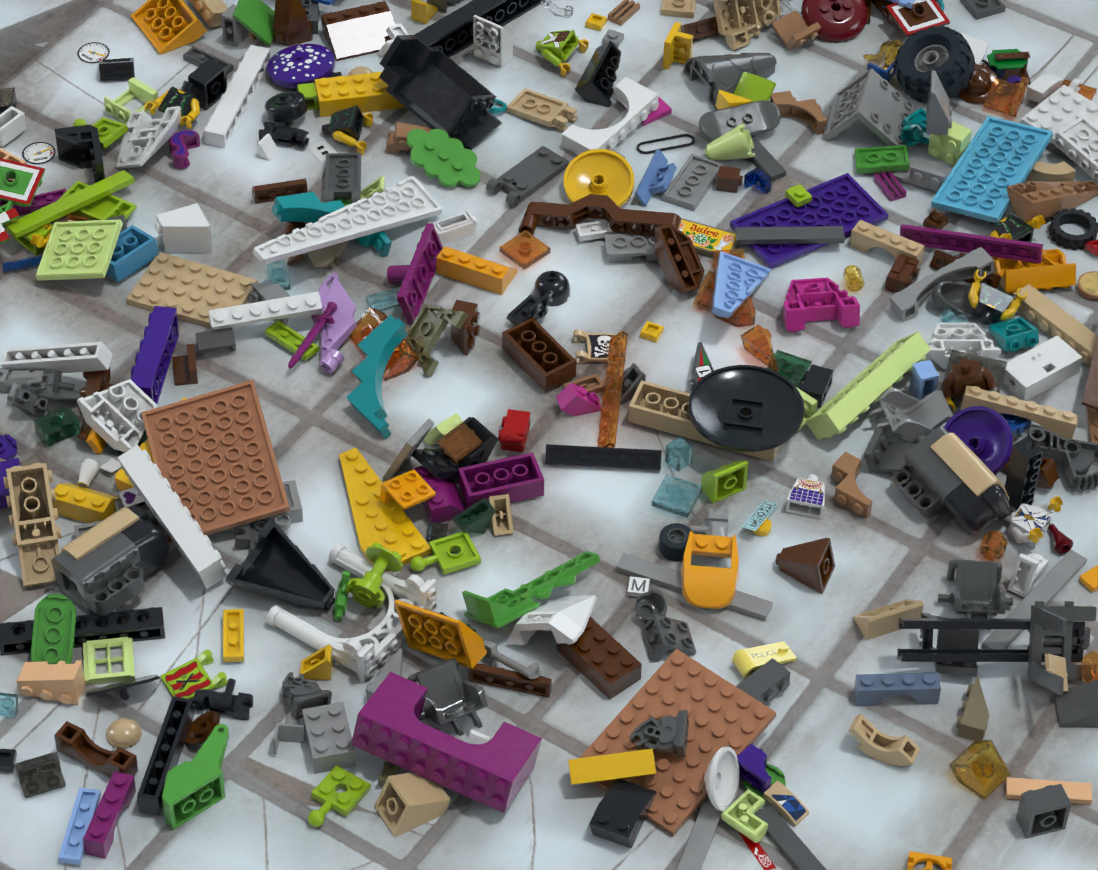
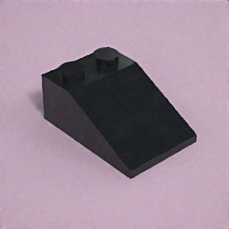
M616 779L598 804L589 823L592 834L632 848L657 792L622 779Z

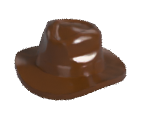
M974 65L973 77L969 80V85L959 92V97L969 103L987 102L998 93V77L990 68L983 65Z

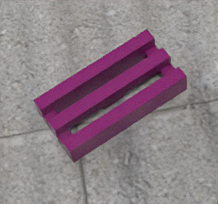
M882 172L880 176L878 174L874 175V181L890 202L906 197L907 191L892 172H887V174Z

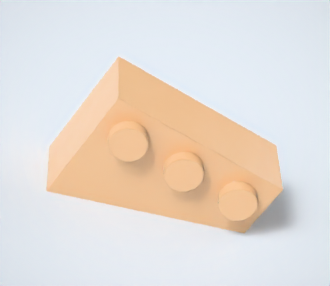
M77 660L75 664H66L65 661H59L58 664H49L48 661L25 662L16 681L18 693L21 695L74 705L79 704L86 687L82 660Z

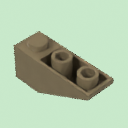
M975 677L973 685L969 684L966 696L969 698L963 701L961 712L964 713L963 716H958L956 727L959 728V737L982 743L988 725L989 711L979 678Z

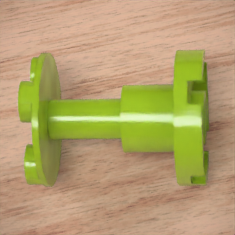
M373 543L372 546L366 549L367 557L374 563L371 571H366L362 579H350L345 590L347 594L349 592L353 594L352 599L358 604L368 608L376 605L377 608H380L385 600L384 593L379 589L383 583L381 576L385 570L391 572L401 571L403 564L401 562L402 556L399 553L391 552L379 543Z

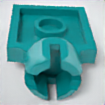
M920 108L904 118L901 123L904 127L900 132V138L902 142L908 140L906 145L913 146L919 142H923L926 145L929 144L930 134H926V111Z

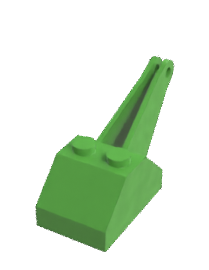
M219 724L214 727L212 733L191 762L185 761L167 772L162 801L165 822L172 830L225 798L221 766L229 739V730L226 725Z

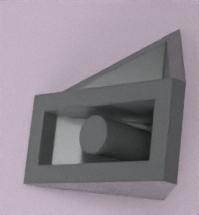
M632 363L629 368L623 371L620 379L610 392L620 403H626L632 400L641 380L646 381V375L635 363Z

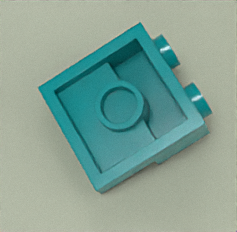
M1022 317L988 325V332L997 338V346L1005 352H1014L1019 350V348L1033 347L1039 343L1038 329Z

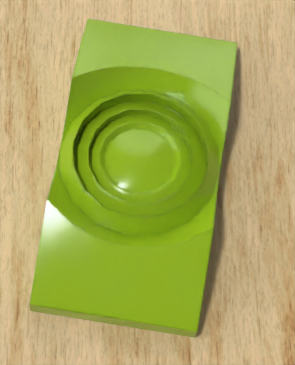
M77 180L58 200L90 185ZM110 194L69 214L75 218H86L90 221L106 220L120 215H124L126 220L137 209V205Z

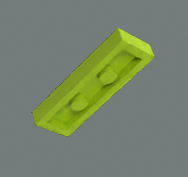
M279 320L265 329L267 337L292 353L296 352L305 339L304 336ZM312 342L301 358L305 361L310 359L319 351L318 345Z

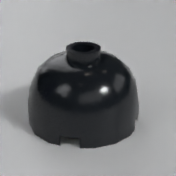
M558 271L542 273L535 281V298L539 300L551 290L553 291L551 297L553 300L549 306L564 304L570 296L568 279Z

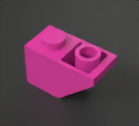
M572 382L556 396L561 410L572 416L598 412L602 409L599 403L600 399L594 392L590 393L584 387L577 386Z

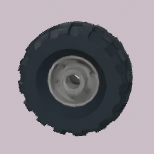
M932 26L929 29H921L915 35L909 36L905 40L904 45L899 47L894 62L895 75L906 95L909 94L911 99L927 104L932 70L936 71L948 98H954L969 85L968 82L972 79L975 70V58L969 43L961 33L945 26H941V28Z

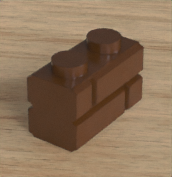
M902 254L898 255L886 277L885 289L891 292H900L909 285L914 284V278L919 277L921 268H918V259L908 258V256Z

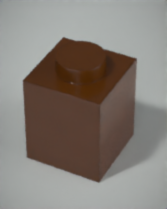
M719 166L716 190L737 193L738 186H742L743 176H740L741 168Z

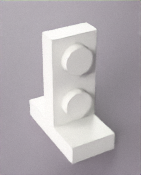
M1021 553L1017 559L1007 590L1025 598L1030 592L1033 581L1047 568L1049 560L1044 559L1039 554L1030 553L1027 556Z

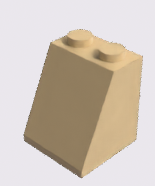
M411 772L388 776L374 807L394 837L442 816L451 799L440 784Z

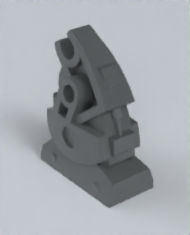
M290 672L282 683V696L287 698V702L292 708L291 714L295 720L303 718L302 709L331 704L332 692L330 690H322L316 682L304 679L303 674H299V677L295 678L293 677V672Z
M688 710L679 711L676 717L672 715L663 716L659 720L652 717L644 721L629 736L631 743L635 740H640L635 743L637 750L646 747L661 753L676 752L678 756L686 757L689 729Z

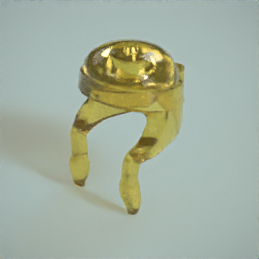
M899 39L885 41L881 45L878 54H866L863 57L868 60L879 59L886 53L885 63L880 68L887 70L895 60L899 47L904 45V43L900 42Z

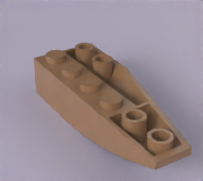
M1028 181L1007 186V192L1014 214L1027 222L1039 215L1048 218L1056 215V212L1059 210L1076 208L1097 196L1098 186L1093 181Z

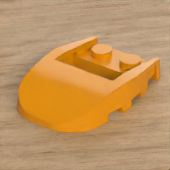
M689 533L680 573L682 575V594L689 604L699 608L720 609L728 606L733 601L737 581L739 580V556L736 535L726 537ZM691 555L731 558V568L691 565Z

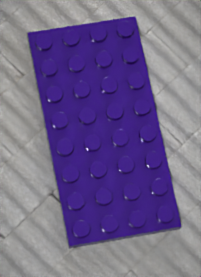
M846 173L807 189L812 195V202L797 208L788 198H785L731 220L730 227L735 231V227L843 226L844 237L851 235L852 229L859 220L876 225L888 220L889 214ZM831 243L747 245L771 269Z

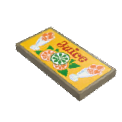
M681 218L678 230L691 239L697 253L717 259L720 251L728 254L734 253L738 245L736 244L734 232Z

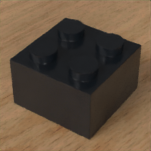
M210 58L188 76V82L194 84L190 94L199 98L200 108L207 111L221 99V95L226 92L227 88L226 66Z

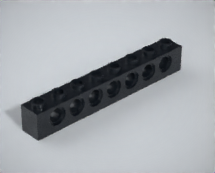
M162 607L111 612L105 616L98 614L76 616L74 648L83 647V643L87 641L121 637L132 638L133 642L165 639ZM34 620L0 624L1 656L31 653Z

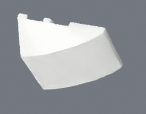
M938 323L933 339L930 341L929 348L931 350L927 353L941 368L951 370L952 365L960 364V361L964 358L970 361L977 360L980 366H986L1001 354V349L999 347L996 348L993 345V341L985 337V332L976 323Z
M131 379L113 385L104 391L95 392L91 396L77 399L86 423L113 449L127 452L138 445L145 431L141 412L155 409L158 406Z

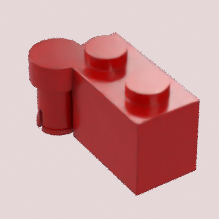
M508 409L507 415L502 418L501 427L503 429L499 430L498 435L501 450L524 453L530 429L531 412Z

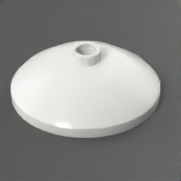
M722 747L714 754L704 776L710 802L718 811H725L732 805L738 791L739 763L737 755L731 747Z

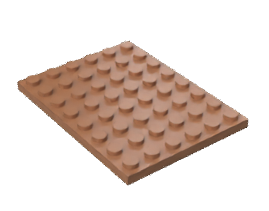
M253 380L141 412L154 463L160 469L162 477H165L170 483L172 491L178 494L182 505L188 508L192 519L198 522L204 535H211L291 511Z
M678 649L668 657L580 757L585 758L638 751L635 748V743L640 740H635L631 743L629 736L640 724L652 717L656 720L662 719L663 716L672 715L676 717L679 711L688 710L689 729L686 757H680L676 752L661 753L653 751L656 774L621 778L622 780L657 792L646 818L672 836L678 832L708 797L704 776L714 754L722 747H731L736 755L740 754L756 741L776 717L774 710ZM616 779L593 783L608 792Z

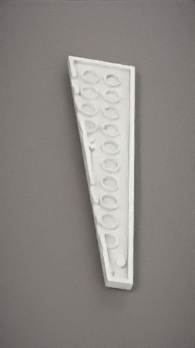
M414 176L398 182L395 187L391 188L389 186L381 193L376 192L368 199L363 198L319 218L315 223L310 222L306 224L302 229H294L289 235L283 234L276 239L263 243L254 248L253 254L264 265L442 214L443 208Z

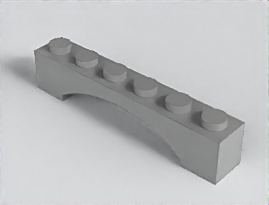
M982 247L973 250L931 275L925 276L922 280L893 294L890 297L891 310L902 322H905L918 314L919 306L932 294L934 287L938 283L944 281L956 282L973 278V274L978 269L979 277H982L985 271L987 273L986 276L994 272V260Z

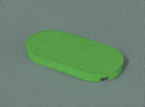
M50 594L43 598L35 608L31 646L32 662L48 661L49 664H58L59 661H65L66 664L72 663L77 614L72 601L64 595Z

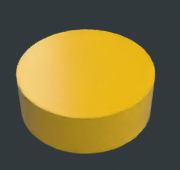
M766 518L753 533L758 536L768 535L771 532V521Z

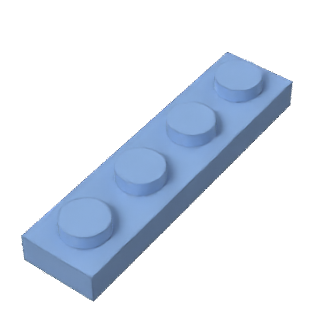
M79 787L59 853V863L81 865L85 851L83 837L98 807L101 797L100 790Z

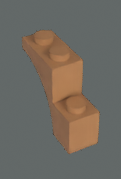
M791 91L772 93L770 102L778 106L781 117L800 120L811 126L817 135L824 134L827 120L822 115L821 106L817 104L815 99L796 101Z
M844 452L832 465L831 478L839 483L835 488L834 501L867 519L871 514L873 501L860 491L856 483V478L860 474L862 460Z

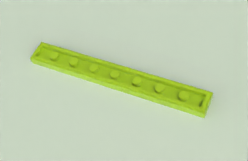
M122 170L6 224L5 230L14 238L21 237L135 183L134 177L125 170Z

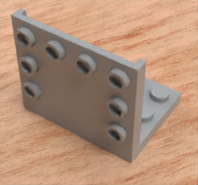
M871 68L835 94L823 137L827 141L833 137L835 138L841 131L849 129L854 122L860 120L888 146L905 145V142H902L900 138V132L904 127L901 123L904 118L914 112L915 106Z

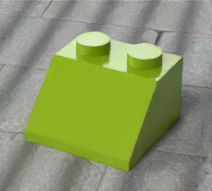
M734 461L702 475L701 489L712 503L746 490L748 462Z

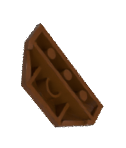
M672 223L656 227L655 254L668 284L682 293L698 290L705 271L691 239L675 228Z

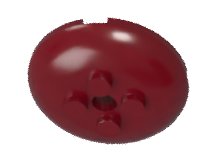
M804 0L801 7L802 17L808 27L816 22L821 26L817 38L833 43L843 40L849 41L857 37L863 31L868 17L864 0Z

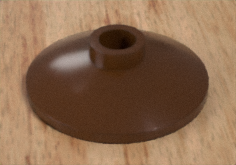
M208 711L198 716L191 724L186 742L189 745H198L207 740L214 727L219 725V714L215 711Z

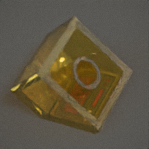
M992 740L974 741L949 764L958 782L981 799H986L1006 780V777L1011 775Z

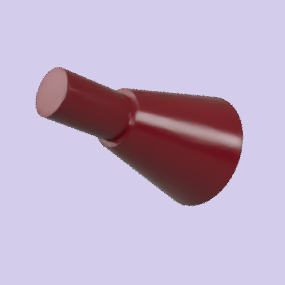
M1055 524L1048 526V530L1052 534L1055 551L1059 554L1067 553L1073 547V541L1059 531Z

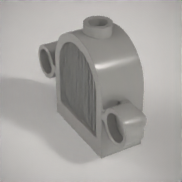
M295 480L283 482L291 511L261 520L268 521L270 519L277 523L283 531L289 529L292 523L303 522L302 505Z

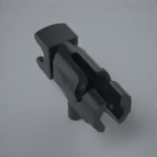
M293 121L286 122L283 127H276V123L263 122L264 129L259 130V141L266 134H270L275 143L291 147L297 145V148L306 149L309 143V138L306 136L309 132L303 129L292 128Z
M230 678L228 679L225 692L222 693L210 689H196L193 698L194 710L204 711L206 708H209L210 711L234 715L235 719L249 720L250 708L253 707V695L240 692L238 695H232L236 680Z

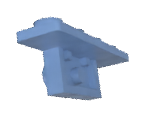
M660 149L655 151L635 191L637 199L643 206L648 204L652 194L663 193L668 189V185L677 169L674 163L667 165L668 160Z

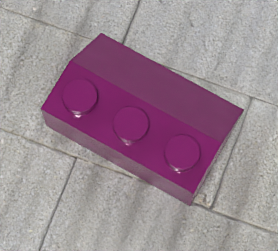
M424 466L413 468L436 492L435 497L421 502L431 525L469 516V512L453 478H436Z

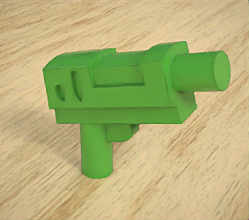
M349 571L342 572V578L338 584L333 611L336 621H341L343 615H345L348 600L345 587L350 579Z

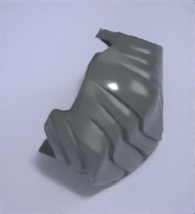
M652 589L637 597L635 613L644 624L654 614L666 617L667 603L660 591Z

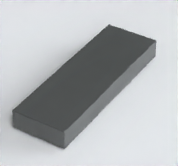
M194 46L183 54V60L198 67L209 58L225 65L226 76L234 70L232 64Z

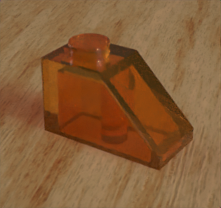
M708 271L693 302L699 309L710 311L713 301L716 274Z
M748 297L729 319L718 317L714 314L715 318L735 327L755 325L756 311L751 297Z

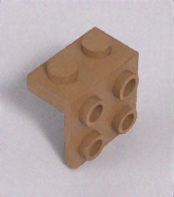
M797 11L781 17L771 25L789 50L800 47L805 42L815 39L821 28L818 22L808 27Z

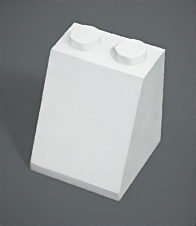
M198 203L156 215L157 223H155V228L159 235L156 236L159 247L162 246L165 253L212 252L210 225Z

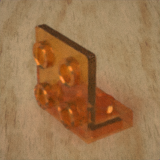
M1022 77L1020 83L1014 84L994 78L984 107L1016 117L1025 96L1029 79Z

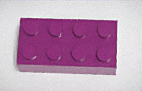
M533 452L458 468V484L469 512L489 508V496L509 494L510 503L544 496V477Z

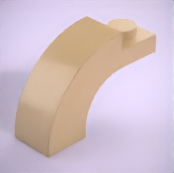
M1037 161L1026 180L1033 182L1074 181L1076 170L1065 161L1058 164H1046Z
M862 714L855 717L848 730L859 741L857 747L862 752L886 764L896 766L913 764L920 750L907 735L901 737L886 735L875 728Z

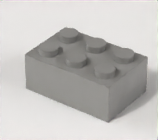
M339 702L302 709L303 725L305 726V735L314 774L331 771L336 765L342 769L355 767V748L351 745L352 736L344 703Z

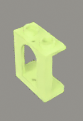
M134 77L128 80L129 89L113 101L104 97L105 111L125 123L128 122L131 111L124 108V105L135 97L145 103L148 101L153 102L158 98V91ZM142 106L140 109H138V110L135 111V112L145 111V107Z

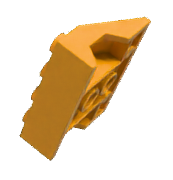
M1059 249L1043 250L1041 264L991 256L994 260V273L1001 276L999 285L1007 293L1013 294L1017 292L1018 288H1023L1028 284L1035 289L1041 288L1043 290H1051L1052 287L1069 288L1071 285H1076V264H1067L1065 254Z

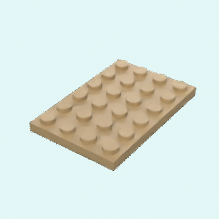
M159 252V255L153 259L128 295L126 301L128 305L153 311L154 306L177 308L178 319L211 328L209 310L246 304L251 297V284L258 283V280Z

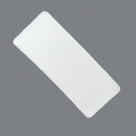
M120 451L121 454H116L99 467L110 473L118 470L122 466L117 457L125 452Z

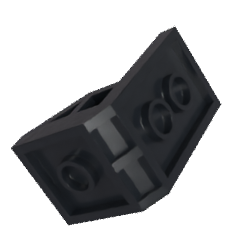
M92 125L54 129L60 161L81 169L92 168L93 172H97L93 173L95 183L105 179L98 128Z
M468 417L447 435L444 442L457 432L463 430L462 435L465 434L464 438L468 439L466 443L472 445L469 447L471 449L461 457L455 459L443 446L436 449H415L412 457L436 478L458 477V468L487 462L498 438L477 419Z

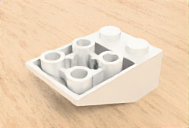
M474 15V56L502 68L513 58V44L502 26Z

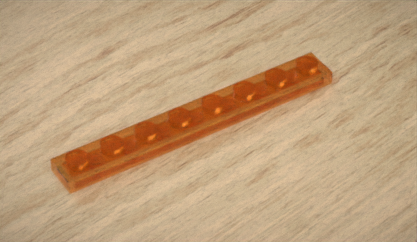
M624 331L612 336L609 341L601 422L599 425V438L597 440L598 447L614 448L616 444L628 334Z

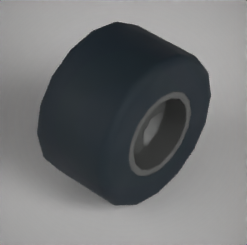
M673 523L661 530L659 535V551L663 557L672 561H683L689 533L693 532L690 527L680 523Z

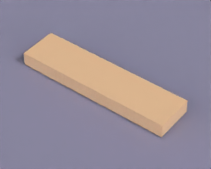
M1006 777V799L1020 800L1021 793L1028 790H1037L1048 785L1062 784L1071 803L1091 805L1092 786L1091 783Z

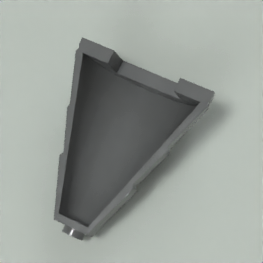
M771 53L698 56L687 59L683 71L691 81L696 80L698 75L709 87V103L715 110H718L715 105L719 90L733 94L743 72L767 79L775 73L777 61Z

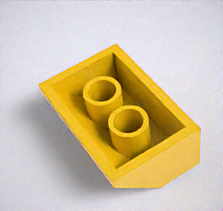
M58 483L54 489L56 500L52 501L53 508H57L58 515L91 523L102 521L116 512L115 501L121 499L71 483Z

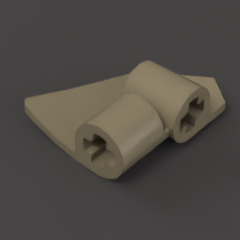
M345 241L310 251L308 258L315 268H335L339 262V256L347 248L348 242Z

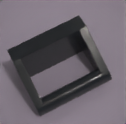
M134 58L99 60L100 81L135 78Z

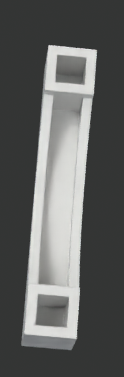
M318 291L209 310V322L212 331L231 327L235 330L250 324L275 319L303 318L306 320L312 319V315H322V304Z

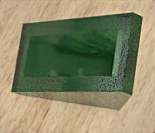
M484 497L453 517L452 520L463 533L484 534L495 513V509Z

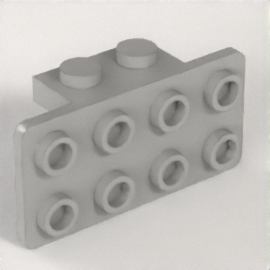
M908 155L910 170L894 171L893 175L897 180L938 192L952 169Z

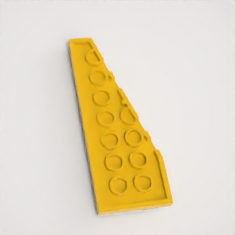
M355 447L339 454L359 547L369 563L374 565L367 557L366 549L372 546L373 543H379L385 549L399 553L402 556L401 562L403 566L410 563L412 558L416 556L424 557L431 554V547L396 501H391L387 504L382 503L380 500L382 481L359 450Z

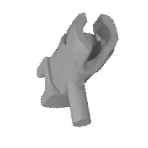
M0 368V392H9L7 399L12 402L17 387L25 390L47 388L49 377L43 376L46 370H35L32 372L30 369L10 371L9 368Z
M710 508L708 527L690 525V528L694 534L727 537L729 510L724 509L722 515H716L714 509ZM711 557L713 559H723V557Z

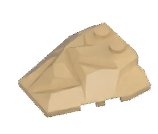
M713 0L718 31L720 35L725 36L726 43L732 50L748 45L754 35L758 36L764 26H769L781 15L779 0Z

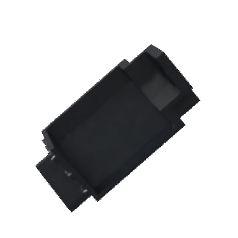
M414 35L396 36L379 63L384 67L379 78L388 84L386 91L432 130L442 129L449 135V138L460 140L464 149L472 150L502 124L500 120L487 111L494 105L493 101L496 96L437 47H427Z

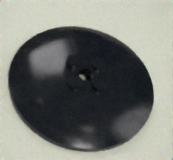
M733 365L712 371L696 383L690 393L688 411L694 427L710 442L734 451L758 452L778 447L797 433L804 418V402L798 389L781 374L759 366ZM742 413H749L750 415L744 416Z

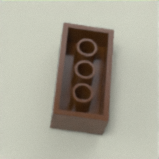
M533 317L502 332V348L545 392L576 377V360Z
M589 617L584 632L575 643L570 645L566 643L557 644V651L609 700L641 679L642 663L591 617Z

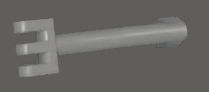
M488 640L484 641L487 652L485 655L486 662L492 665L500 662L529 679H536L540 676L539 663H532L525 667L499 653L497 644Z

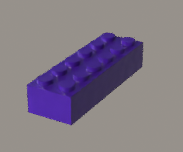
M154 306L153 312L149 314V325L145 326L144 339L140 341V352L136 353V364L131 369V380L156 404H158L179 338L177 308Z

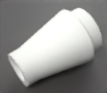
M85 459L80 464L78 486L89 487L99 471V464L95 460Z

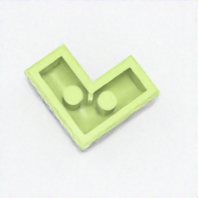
M455 413L450 418L448 417L429 431L424 441L429 445H437L444 441L447 435L463 423L458 413Z
M749 789L721 814L722 821L755 843L761 841L768 829V824L754 815L764 806L765 800Z

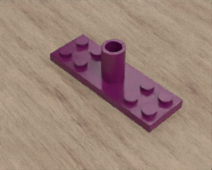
M426 223L410 265H393L387 269V279L390 284L402 283L397 293V302L400 304L402 314L408 324H413L421 310L436 272V257L443 248L433 223Z

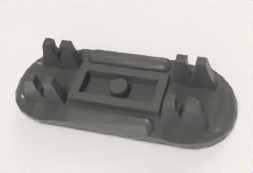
M760 100L707 112L699 119V130L706 139L712 142L744 123L746 125L743 127L744 130L748 129L750 135L754 136L774 130L780 122L781 113L778 106L773 102Z

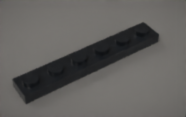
M546 444L545 464L661 470L662 450Z

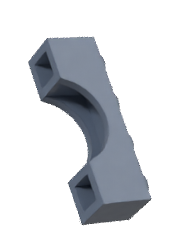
M938 672L856 674L854 685L856 706H877L880 701L893 695L912 697L917 704H938L941 691Z

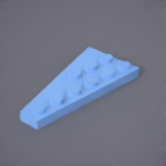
M720 251L717 260L711 313L718 317L729 319L765 280L771 269Z

